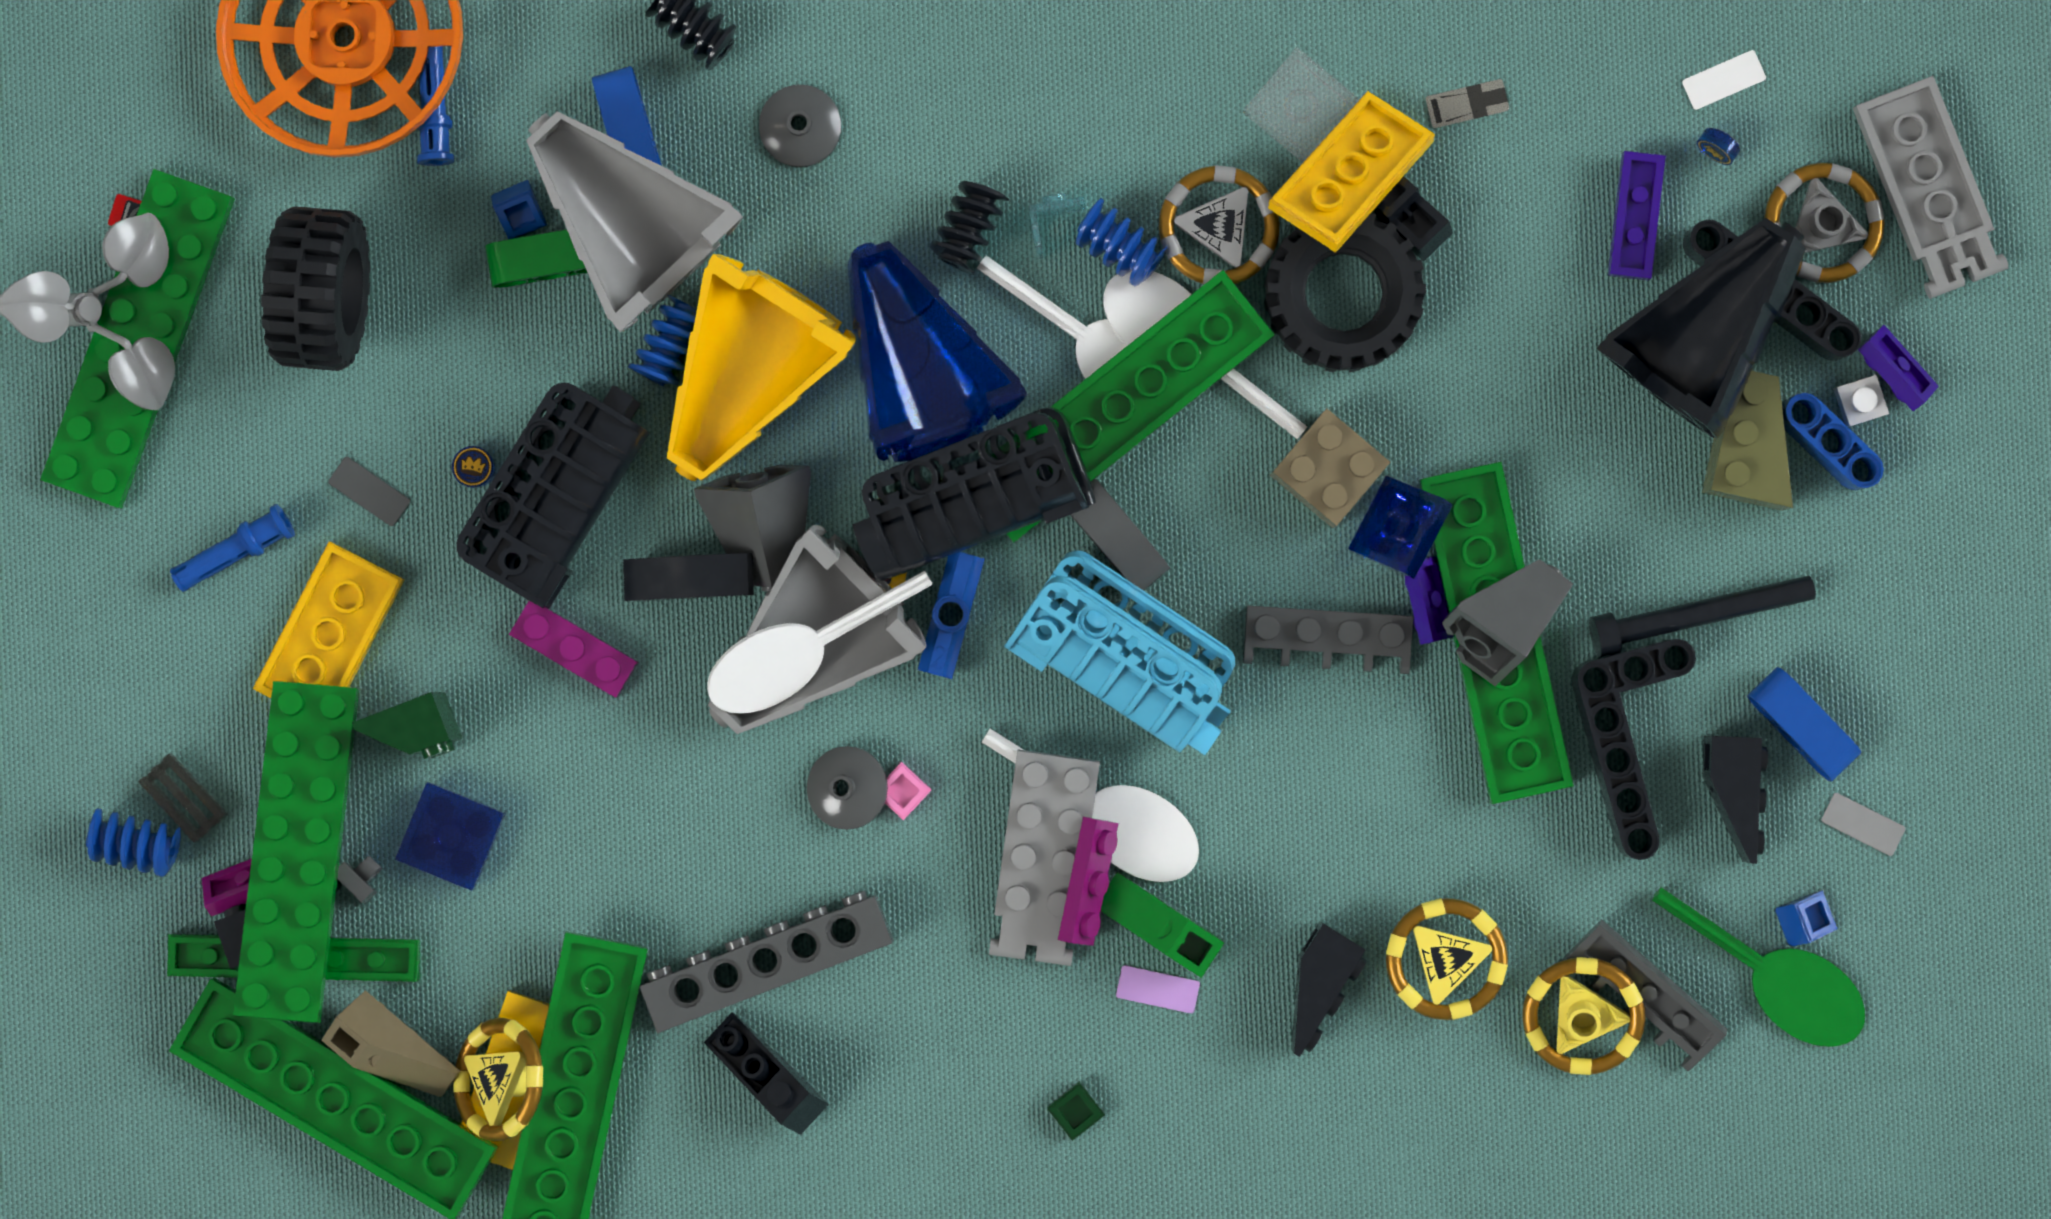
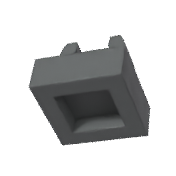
M368 856L355 870L348 863L343 862L339 866L337 879L361 903L366 904L377 893L368 882L383 868L372 857Z

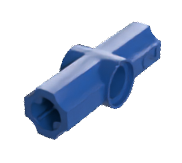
M963 552L948 556L937 599L932 609V617L925 640L926 648L922 651L917 670L953 679L966 627L970 620V612L982 572L984 558ZM947 603H956L963 610V618L955 626H946L940 621L939 612Z

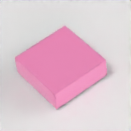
M901 762L887 777L888 792L885 804L904 820L932 789Z

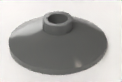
M791 85L780 89L767 100L759 118V133L764 147L776 160L792 167H808L823 161L833 152L841 134V118L833 100L820 89L809 85ZM801 116L807 120V125L803 130L792 128L791 123L795 117Z
M838 747L826 752L814 763L808 776L807 796L809 804L819 819L834 828L848 830L867 825L881 812L887 798L888 784L883 767L872 754L857 747ZM841 780H845L849 786L848 792L844 796H841L837 791V784Z

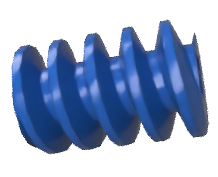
M1100 198L1091 207L1079 225L1076 244L1083 248L1091 243L1089 254L1094 258L1105 252L1103 264L1110 267L1118 262L1116 274L1123 277L1131 272L1129 283L1134 287L1138 286L1148 279L1159 266L1166 254L1167 247L1156 253L1154 250L1158 239L1155 237L1146 243H1142L1141 239L1144 232L1142 227L1131 234L1127 232L1131 219L1128 217L1116 224L1114 221L1118 210L1113 208L1106 214L1101 213L1104 200Z
M668 294V298L675 305H661L659 311L667 320H653L651 323L659 335L645 334L643 340L650 346L651 350L637 349L635 352L643 362V365L629 364L628 366L632 371L662 387L665 384L678 385L680 382L672 373V370H685V363L681 360L680 355H687V342L690 332L694 328L697 311L692 306Z
M97 808L91 818L86 838L89 859L93 862H99L105 858L106 863L111 866L117 865L121 860L122 867L130 870L137 864L138 870L141 873H148L153 868L157 876L163 877L170 871L178 855L181 829L178 827L173 836L169 837L167 824L162 823L157 832L152 833L151 820L149 819L143 822L140 829H135V817L131 815L127 818L124 825L121 826L119 825L118 812H113L108 821L104 822L103 811L101 808Z

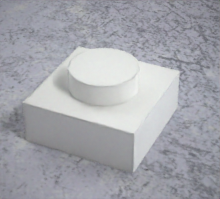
M1877 375L1833 389L1847 427L1889 414Z

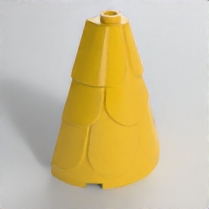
M713 254L708 262V266L704 269L694 328L690 332L683 383L677 388L667 459L676 464L675 470L683 477L692 481L707 479L759 438L764 427L799 401L805 391L842 362L856 342V337L850 330L846 329L843 334L838 330L842 323L839 319L813 300L759 269L757 271H742L741 269L744 264L741 261L720 254Z

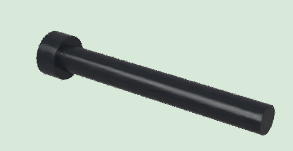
M1808 575L1617 620L1610 612L1589 618L1590 636L1597 656L1604 657L1621 653L1622 644L1815 600L1816 591L1813 580Z

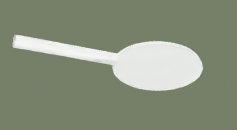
M987 255L977 267L982 273L1077 340L1075 347L1076 360L1084 379L1126 347L1115 334L1107 319L1085 326Z
M1130 272L1123 277L1117 274L1108 282L1103 295V306L1111 328L1118 338L1128 346L1192 294L1179 283L1157 272H1153L1148 279L1134 287L1129 283ZM1232 369L1221 378V380L1296 439L1307 428L1305 424L1235 369Z
M926 571L919 573L817 631L806 625L786 623L758 630L741 639L719 658L710 672L707 691L711 701L716 707L726 712L751 713L767 709L788 699L803 688L815 675L823 659L825 644L931 586L932 582Z
M991 728L982 740L983 744L1013 763H1016L1017 749L1024 750ZM1116 785L1096 792L1092 818L1119 823L1117 830L1118 842L1116 850L1112 854V864L1135 877L1155 882L1174 881L1192 871L1199 855L1197 837L1188 820L1174 805L1151 791L1135 786Z

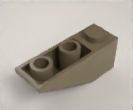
M366 990L336 1016L321 1040L353 1068L439 1097L446 1093L460 1072L445 1056L430 1046L413 1029L409 1028Z

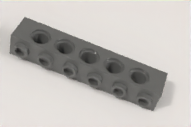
M865 890L841 899L844 907L828 912L826 905L804 913L805 921L789 927L787 920L765 928L766 936L750 942L749 936L746 935L725 943L727 951L711 957L710 951L707 950L686 958L688 966L673 972L671 966L667 965L647 973L649 981L640 985V989L657 1033L892 944L894 939L877 894L867 897ZM840 918L851 920L855 925V936L848 941L837 939L832 930L834 921ZM808 933L813 936L816 941L815 952L808 956L799 954L794 948L796 935ZM768 948L774 951L777 956L776 967L769 971L760 969L755 962L757 950ZM729 963L737 969L738 980L735 984L724 985L719 982L716 970L720 964ZM690 978L698 984L699 994L696 999L685 1000L679 995L677 985L681 979Z

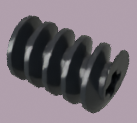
M654 0L646 11L645 16L651 17L657 14L655 25L659 28L670 25L668 36L672 39L682 36L680 47L684 50L695 46L693 51V58L700 61L708 57L705 64L706 70L710 71L717 66L734 45L733 35L737 26L732 24L725 29L720 28L725 15L720 13L710 19L708 17L712 6L710 2L698 8L695 6L697 0Z
M961 181L958 188L966 197L953 196L951 203L959 212H945L944 218L952 227L939 226L937 233L945 242L932 241L930 248L941 261L960 271L974 275L975 272L967 264V261H981L982 257L974 249V246H988L989 242L981 234V231H995L996 227L988 217L989 215L1002 216L1003 212L995 202L996 200L1009 201V198L986 185L977 182Z

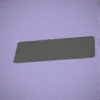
M345 457L328 481L331 486L389 526L395 525L410 503V499L349 457Z

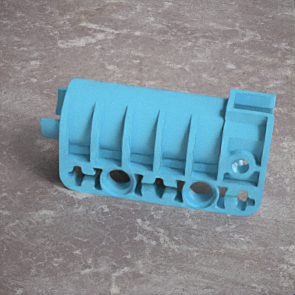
M1074 550L1068 552L1062 558L1004 645L1006 649L1041 672L1048 664L1179 753L1188 744L1203 755H1206L1222 731L1217 727L1221 725L1231 712V710L1220 704L1218 700L1222 693V687L1229 679L1235 667L1233 652L1223 643L1084 551ZM1079 563L1084 567L1083 575L1080 574L1077 578H1074L1070 575L1071 567ZM1096 575L1100 579L1092 590L1088 586ZM1104 586L1114 587L1120 591L1122 601L1116 604L1111 603L1101 596V588ZM1058 598L1065 599L1061 604L1056 601ZM1132 599L1135 602L1128 613H1126L1123 609L1127 606L1129 600ZM1148 610L1153 613L1152 621H1148L1145 625L1139 621L1140 613L1143 614ZM1164 622L1168 623L1169 625L1164 631L1163 636L1157 634ZM1176 632L1183 633L1189 637L1191 647L1181 650L1170 642V635ZM1200 645L1204 649L1202 653L1199 655L1198 659L1196 660L1192 656L1196 653ZM1217 656L1223 662L1221 667L1213 671L1208 666L1210 660L1215 659Z

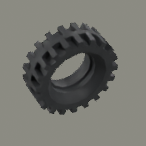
M1371 213L1336 253L1296 227L1281 243L1271 261L1264 287H1266L1264 305L1265 311H1268L1271 319L1270 326L1274 334L1277 333L1285 343L1283 346L1289 352L1293 351L1303 359L1302 362L1309 366L1314 364L1325 368V371L1335 372L1336 370L1355 372L1371 365L1375 366L1395 353L1408 340L1424 310L1422 308L1423 298L1426 294V284H1423L1422 270L1424 269L1422 261L1417 260L1412 250L1414 245L1409 238L1404 240L1396 231L1397 226L1391 222L1388 225L1375 218L1376 214ZM1341 254L1359 257L1371 265L1380 279L1382 289L1380 307L1372 320L1360 328L1346 331L1329 328L1318 321L1307 305L1305 294L1308 276L1315 265L1327 257Z

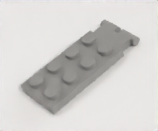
M1934 76L1853 107L1856 119L1913 261L1922 260L1930 282L1924 284L1928 298L1932 299L1965 286L1961 269L1966 268L1972 282L2008 269L2006 257L2003 254L1996 256L1987 234L1994 230L1993 224Z
M1017 749L994 915L1002 916L999 939L991 938L989 955L1025 960L1027 945L1037 946L1035 961L1071 966L1073 950L1065 949L1066 942L1058 940L1082 819L1083 817L1092 818L1100 761Z

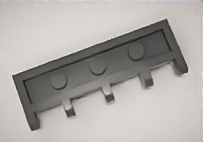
M1247 605L1243 664H1252L1254 658L1253 648L1281 650L1280 666H1289L1290 650L1322 652V669L1331 668L1332 653L1363 655V671L1372 672L1373 656L1401 657L1399 663L1400 674H1409L1413 616Z
M1602 919L1563 958V960L1576 957L1598 958L1613 964L1634 981L1643 998L1645 1017L1660 1029L1653 1042L1660 1047L1669 1038L1689 1054L1681 1064L1687 1071H1690L1727 1035V1028ZM1600 975L1590 985V987L1598 992L1607 983L1622 996L1619 988L1613 982ZM1626 1006L1623 1010L1630 1015L1629 1007Z

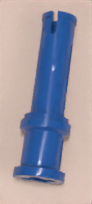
M443 46L429 47L428 55L419 76L421 109L431 100L443 79ZM445 97L424 124L417 128L420 131L421 154L417 156V163L420 165L443 166L455 162L454 155L450 153L449 130L453 128V121L450 119V116L446 115Z
M274 504L270 507L269 513L251 523L247 521L240 523L237 532L227 539L200 552L184 563L171 568L172 579L182 592H185L197 583L224 570L240 559L249 555L260 556L264 554V548L284 537L291 539L295 536L293 526L278 504Z

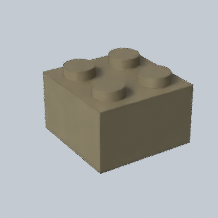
M1326 408L1270 476L1333 529L1385 470L1390 461Z

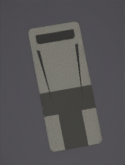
M1501 79L1426 97L1433 128L1509 110L1503 80Z

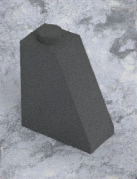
M776 465L764 468V472L751 473L740 476V473L722 476L694 489L695 497L726 554L752 553L754 586H761L762 591L771 590L797 539L803 536L805 532L811 478L809 466Z
M1539 559L1461 601L1442 622L1447 634H1455L1460 644L1456 650L1460 661L1496 686L1527 657L1573 583L1566 579L1559 569Z

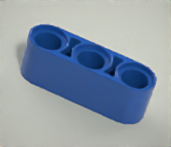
M632 66L591 77L607 135L624 143L625 149L661 165Z
M1800 393L1782 402L1785 431L1842 486L1856 491L1873 487L1880 481L1883 476L1884 467L1879 456L1817 397L1809 393ZM1795 402L1802 403L1808 409L1809 416L1805 424L1796 422L1792 417L1791 410ZM1826 431L1834 433L1838 438V448L1834 453L1828 452L1822 446V436ZM1856 460H1861L1868 467V477L1864 482L1858 481L1852 474V465Z
M1776 667L1747 695L1752 705L1829 782H1832L1862 753L1854 741L1780 667Z

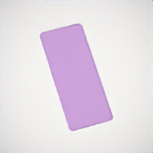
M1124 965L1121 969L1116 997L1192 1014L1195 1010L1200 982Z

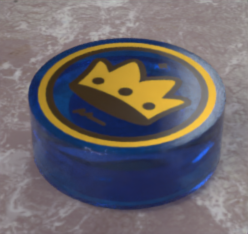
M1706 128L1696 142L1702 153L1723 165H1731L1740 152L1738 143L1730 135L1716 128Z
M468 446L461 449L455 455L452 462V472L460 484L469 488H480L492 480L495 474V462L491 454L485 449L477 446Z

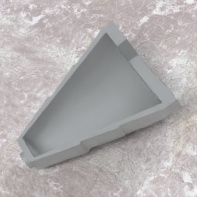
M558 111L551 117L547 113L543 114L528 129L532 135L526 141L555 210H559L577 256L585 265L607 319L612 321L620 332L634 325L638 321L637 317L643 311L648 314L668 297L667 294L670 295L721 246L719 240L725 234L729 236L743 219V216L732 207L731 203L674 175L673 171L625 149L624 143Z
M812 525L804 532L803 536L797 539L773 587L765 594L746 635L741 636L738 641L758 630L778 624H802L817 631L892 588L886 581L877 579L866 560L836 534L828 539L823 536L827 532L824 527ZM901 602L825 644L823 659L815 675L803 688L788 699L756 712L730 713L716 707L709 698V712L720 726L724 728L729 726L736 734L742 733L800 711L809 702L855 686V683L914 659L917 654L926 648L924 636L913 618L906 622L904 608L902 607L905 604Z

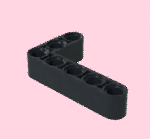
M1681 639L1664 640L1583 662L1574 669L1571 677L1574 695L1615 844L1619 852L1624 856L1637 860L1648 859L1656 853L1659 847V835L1620 692L1689 673L1696 661L1695 651L1687 641ZM1671 646L1678 648L1682 654V663L1675 670L1670 669L1664 661L1665 651ZM1631 657L1637 658L1641 662L1643 669L1641 676L1635 681L1630 680L1624 673V664ZM1590 668L1597 669L1603 679L1601 687L1594 692L1586 688L1583 680L1584 674ZM1602 708L1608 709L1614 719L1612 727L1605 732L1600 731L1596 727L1594 720L1596 713ZM1614 748L1619 749L1623 753L1625 760L1623 767L1616 772L1611 771L1607 767L1605 759L1607 753ZM1628 788L1634 793L1636 802L1631 810L1623 812L1617 805V796L1622 790ZM1636 829H1641L1646 835V845L1642 850L1633 852L1628 845L1629 834Z

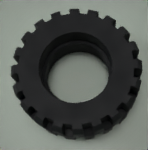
M296 206L283 211L281 216L277 217L275 221V229L271 231L269 248L266 250V264L262 278V327L265 329L264 340L266 346L269 347V355L284 367L340 371L350 366L355 360V354L359 352L361 347L360 341L365 331V318L368 314V295H370L369 242L366 241L367 232L363 226V221L351 211Z

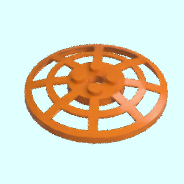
M240 0L220 1L216 23L217 55L222 75L232 97L245 115L263 132L288 147L311 155L334 158L361 156L382 150L406 138L424 124L441 104L452 85L460 62L463 43V19L459 0H448L452 29L430 30L429 19L423 0H409L414 10L417 30H395L388 10L397 0H301L305 5L298 14L295 27L275 26L276 17L284 0H267L260 25L235 23L236 11ZM343 26H352L355 34L352 43L345 47L337 46L335 42L337 30ZM234 40L259 42L263 66L271 83L276 88L257 103L248 94L239 74L234 54ZM274 43L294 44L297 55L304 65L287 80L283 77L277 64ZM451 46L450 58L443 79L431 100L421 109L408 92L412 89L423 70L429 47ZM394 47H416L411 67L404 79L398 83L385 68L391 59ZM315 78H319L335 86L333 109L315 105L301 97L298 93ZM373 79L387 95L369 106L350 110L353 86L364 84ZM286 102H289L292 106L309 116L324 121H331L328 145L317 144L296 137L277 126L268 116ZM394 105L409 120L400 129L380 139L359 145L345 146L349 122H358L375 117L389 110Z

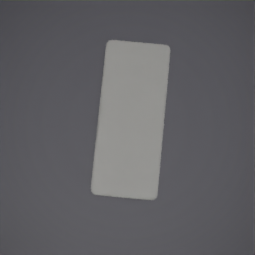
M1834 793L1821 819L1823 823L1889 856L1894 854L1906 829L1903 825L1839 793Z

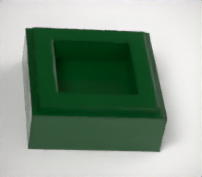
M1080 1081L1047 1106L1048 1111L1072 1141L1105 1116L1103 1110Z

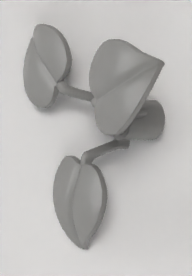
M144 213L116 222L104 236L102 243L103 257L111 269L120 272L117 277L96 288H90L87 293H70L68 282L59 274L49 271L34 272L15 281L0 295V314L20 334L35 342L55 341L66 332L68 326H86L89 332H96L121 344L125 350L114 353L108 361V372L113 385L123 397L134 405L148 410H159L165 403L175 375V363L168 347L163 342L151 337H142L132 345L128 339L97 323L102 313V306L98 299L100 294L123 283L127 277L138 287H148L160 279L166 269L169 258L166 233L155 215Z

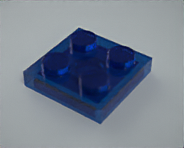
M1385 476L1348 549L1363 558L1415 579L1453 504L1444 498Z
M426 782L395 860L473 891L476 888L506 813L434 783Z

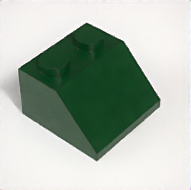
M430 692L352 722L355 731L409 755L422 754L424 759L430 757L432 759L455 750L453 742L463 739L445 692Z

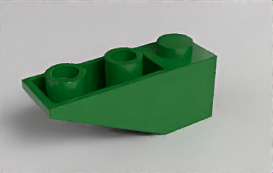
M1116 872L1109 883L1108 890L1103 897L1101 912L1202 978L1223 946L1224 942L1222 939L1118 872Z

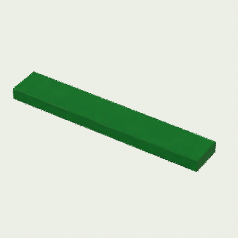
M168 934L167 976L238 977V971L230 969L219 935ZM331 937L326 980L419 981L420 939Z

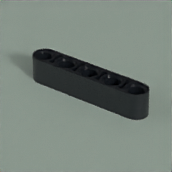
M1704 220L1686 232L1683 238V249L1691 260L1699 266H1703L1704 261L1738 236L1715 220ZM1698 231H1706L1713 237L1714 246L1711 251H1705L1697 245L1696 234ZM1794 279L1781 316L1776 317L1774 322L1827 360L1837 361L1857 351L1861 344L1859 328ZM1799 305H1804L1812 311L1813 321L1810 326H1805L1797 320L1796 310ZM1832 330H1838L1844 334L1846 346L1843 351H1838L1832 347L1829 341Z

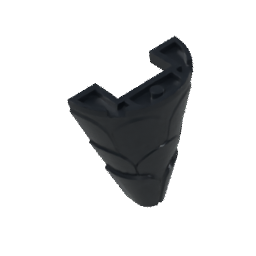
M1767 218L1763 219L1704 261L1703 266L1660 294L1657 300L1609 333L1596 349L1627 376L1634 378L1641 386L1648 390L1647 392L1700 431L1712 438L1718 439L1739 402L1754 364L1760 358L1774 319L1781 316L1806 248L1801 243L1805 237L1787 222H1784L1780 227Z

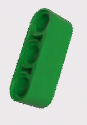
M567 229L485 245L493 288L511 287L588 273L583 261L579 260Z

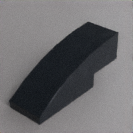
M1404 176L1372 211L1381 222L1387 225L1391 222L1397 226L1396 231L1404 240L1409 238L1414 245L1412 248L1413 252L1423 262L1453 234L1449 220L1420 195L1418 188Z
M752 553L623 559L624 601L700 599L754 595Z

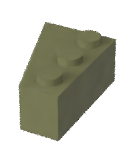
M1751 371L1739 402L1729 417L1722 434L1718 439L1713 438L1702 493L1781 511L1793 508L1778 376Z

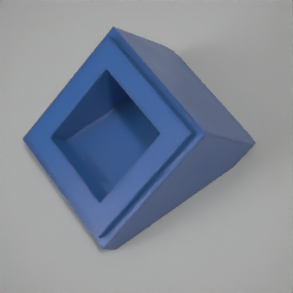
M528 180L491 195L492 206L508 239L518 238L547 225Z
M1823 890L1783 904L1775 909L1789 946L1811 943L1838 929Z

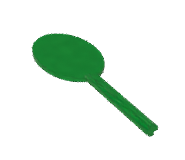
M1662 887L1655 892L1652 899L1653 902L1753 969L1752 988L1756 1000L1770 1020L1783 1031L1806 1043L1826 1047L1844 1045L1854 1040L1860 1034L1865 1023L1863 1000L1853 982L1833 963L1811 952L1793 948L1776 949L1762 956Z

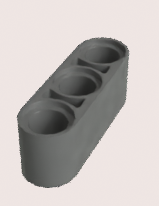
M1094 478L1091 481L1096 503L1089 505V508L1071 514V517L1119 574L1144 591L1171 568L1110 494Z

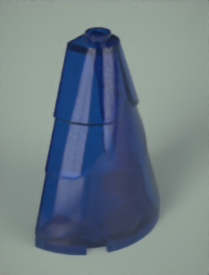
M887 241L875 245L870 242L860 245L852 251L847 264L852 329L857 334L860 380L864 384L868 434L878 459L885 461L889 459L888 455H891L894 462L910 461L983 432L982 426L987 425L993 415L996 416L997 420H1001L1021 404L1028 394L1021 384L1020 378L977 336V331L939 296L940 290L892 243Z

